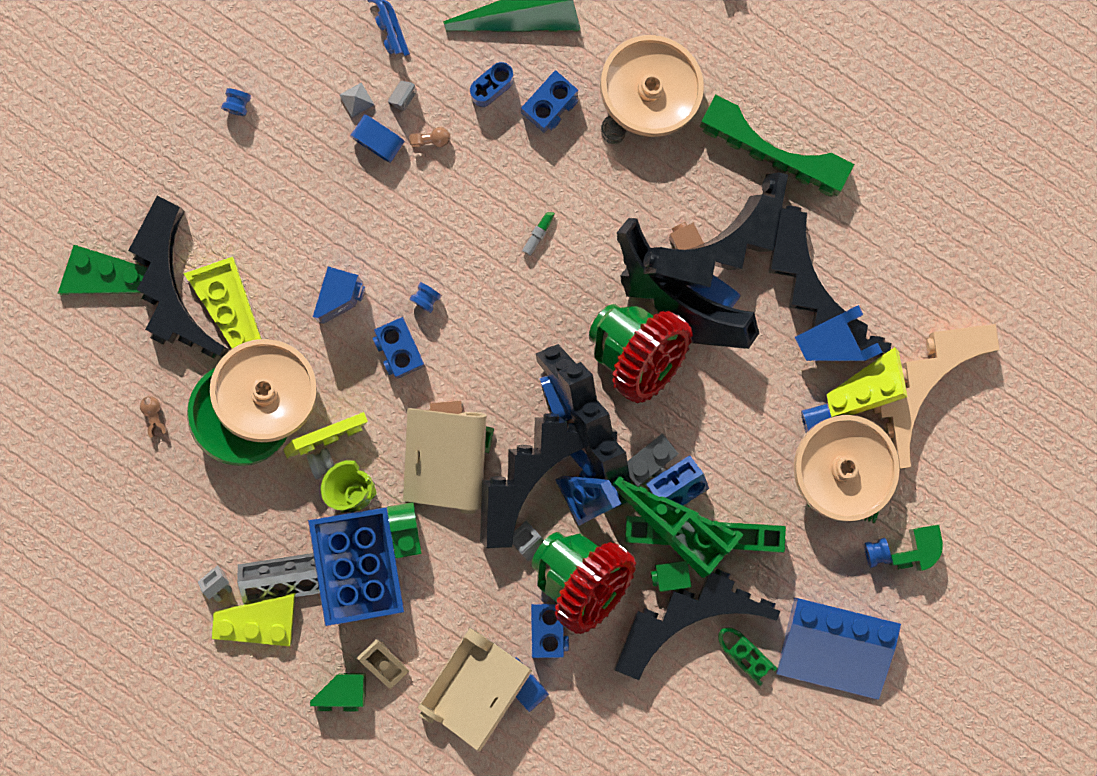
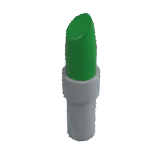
M554 212L545 213L539 224L535 226L531 237L522 249L525 254L531 256L540 240L544 238L547 233L546 230L555 215Z

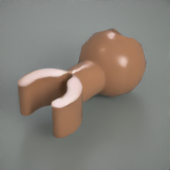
M437 127L429 134L409 135L412 148L431 143L437 147H443L448 144L451 137L448 130L444 127Z
M153 396L143 398L140 402V410L145 416H148L150 426L147 431L149 437L155 436L153 433L155 424L161 428L162 434H166L167 428L160 422L158 416L160 411L159 400ZM147 398H150V399H151V403H150V404H147V402H146V399H147Z

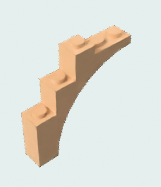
M996 324L933 332L929 334V339H926L927 352L932 354V359L908 361L902 364L907 398L873 408V413L878 414V419L889 418V423H886V434L892 439L897 451L899 469L911 467L910 442L912 429L919 408L929 391L947 372L960 363L976 356L1000 350Z

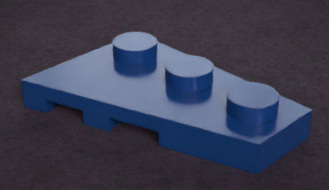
M561 476L555 479L578 526L621 504L618 492L609 480Z

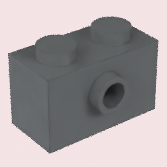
M663 433L627 461L630 480L635 486L638 487L649 477L655 478L667 469L664 465L679 454Z

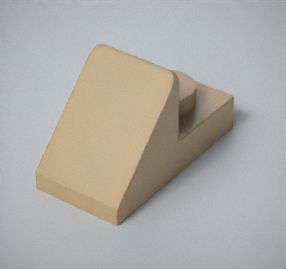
M377 639L357 657L389 689L409 672L408 668L389 651L387 646Z

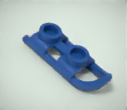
M367 0L369 3H375L380 10L375 19L382 31L386 29L387 39L384 40V45L389 54L403 52L404 56L410 55L392 5L387 0Z

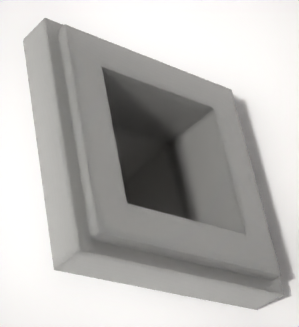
M362 82L339 95L351 117L374 106Z

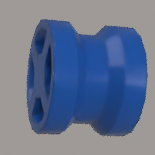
M227 88L225 92L227 96L226 102L222 103L221 109L234 115L246 116V104L250 102L252 96L240 90Z
M420 282L417 293L412 295L409 300L425 311L432 313L435 301L440 300L442 295Z
M885 538L879 539L876 543H864L865 556L870 568L876 567L878 563L889 564L892 562L890 549Z

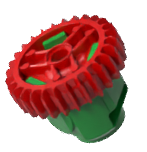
M616 304L608 305L597 315L589 330V340L595 344L594 358L613 371L614 388L626 399L635 403H644L646 400H651L653 396L658 395L660 390H664L667 383H671V378L682 367L681 363L686 359L685 355L690 350L689 345L692 343L690 339L692 337L691 327L684 319L670 311H662L653 316L637 306L619 307Z
M560 532L551 534L538 547L531 563L532 568L538 572V588L558 603L555 606L557 620L575 634L587 633L590 629H595L597 624H602L605 617H609V613L615 610V606L618 602H621L620 599L626 594V589L631 586L630 581L634 578L633 573L636 571L635 558L622 546L609 542L598 547L580 533L567 537Z

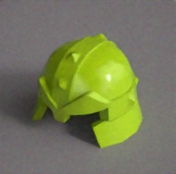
M345 460L335 464L327 471L322 480V499L327 506L340 510L341 513H354L364 509L377 494L371 476L363 471H359L360 467L356 461Z

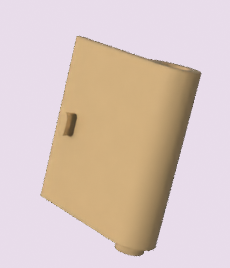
M413 408L407 409L403 501L456 508L465 514H474L476 510L481 509L486 414L479 412L453 414Z
M469 628L417 707L421 710L419 715L430 723H433L434 720L442 723L480 752L532 670L488 638Z

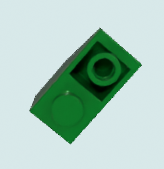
M366 673L337 674L310 700V706H317V711H332L333 707H343L345 712L359 711V707L365 706Z

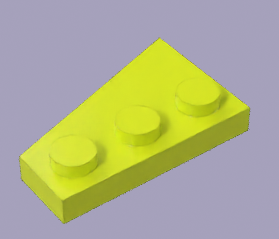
M895 347L827 394L831 417L854 415L907 398L900 355Z
M364 412L296 438L283 451L287 459L299 453L300 455L307 454L315 450L314 447L320 444L327 446L338 441V437L347 433L349 437L363 431L362 426L368 420Z
M296 593L215 611L213 614L212 639L291 646Z

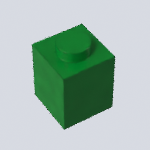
M686 561L655 565V571H651L653 587L658 586L659 592L691 587L689 568Z

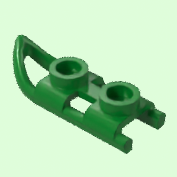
M730 627L720 630L718 640L721 648L759 686L763 684L760 679L770 669L774 672L777 670V667L740 631ZM726 632H731L740 638L730 650L723 640V635ZM751 650L759 656L757 660L750 654ZM744 658L751 664L749 668L741 662Z

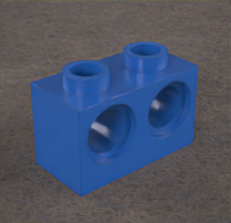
M555 70L521 107V114L543 133L548 129L552 131L562 120L560 115L565 110L571 111L578 103L579 90ZM557 89H564L567 92V96L564 99H557L554 97L553 92ZM539 108H547L550 111V115L547 118H539L536 115V111Z
M403 317L374 329L377 336L373 337V341L379 352L383 350L387 357V360L383 361L389 376L394 374L399 379L425 367ZM390 331H397L399 333V340L394 344H388L385 340L386 334ZM401 354H406L410 357V363L404 368L396 365V359Z
M690 455L646 483L650 493L659 497L663 496L683 506L709 489L704 473Z
M531 604L532 658L564 657V651H569V635L563 636V625L558 620L554 624L548 625L542 619V615L546 610L556 611L555 606L557 604ZM548 636L555 637L558 641V646L553 651H547L543 647V640Z

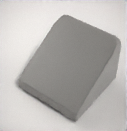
M400 81L388 99L389 104L402 112L405 111L417 92L415 84Z
M526 520L514 531L512 544L527 561H530L544 539Z

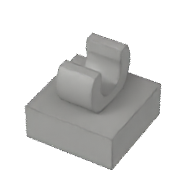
M218 565L198 581L202 593L208 599L213 597L216 601L220 602L222 599L217 592L222 588H225L229 593L232 592L225 572Z

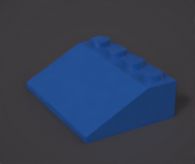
M387 507L308 520L325 626L404 612Z
M794 597L776 674L879 700L896 649L901 624Z

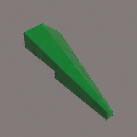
M499 0L443 21L446 32L581 31L573 0Z
M618 477L612 484L617 492L702 578L708 576L722 558L733 549L743 536L741 532L722 526L720 522L711 521L683 505L648 492L646 488L624 481L622 477Z

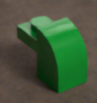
M414 502L388 506V518L395 558L422 554Z
M938 524L909 529L913 550L891 554L892 562L889 565H897L899 570L913 567L912 562H915L917 571L927 570L937 563L942 554L943 541L940 526Z

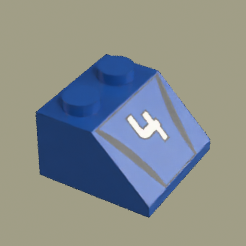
M327 267L313 318L317 322L324 324L356 307L357 300L362 301L365 286H363V281L359 275Z

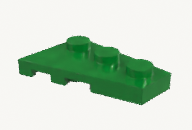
M73 245L58 294L140 293L137 291V288L148 268Z

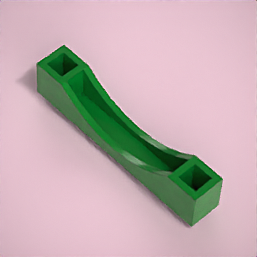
M716 94L700 124L706 135L713 138L719 136L727 140L726 144L737 150L743 148L749 151V156L758 161L766 160L772 163V167L782 173L788 171L796 175L795 179L803 184L809 185V183L818 186V190L827 196L839 195L855 165L833 153L799 155L774 147L763 140L750 127L738 105Z
M626 516V543L669 545L643 517ZM720 522L722 526L743 534L733 547L735 550L785 552L786 526Z

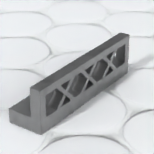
M313 553L238 564L237 583L243 605L271 598L275 599L296 593L295 597L320 593ZM306 579L313 582L311 586L298 584L301 580ZM280 583L288 586L285 590L272 588L275 584ZM256 587L262 590L259 594L248 595L246 589Z

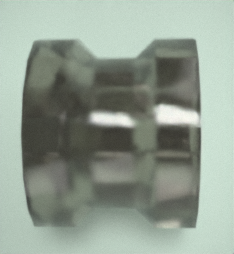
M611 116L606 117L601 125L603 140L609 144H618L625 138L627 130L620 126Z

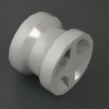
M327 448L322 449L317 455H307L311 471L316 480L334 466Z

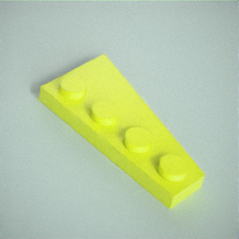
M234 257L183 273L232 349L245 342L262 339Z

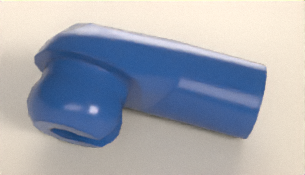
M582 449L571 454L570 456L582 469L579 477L594 478L587 454Z

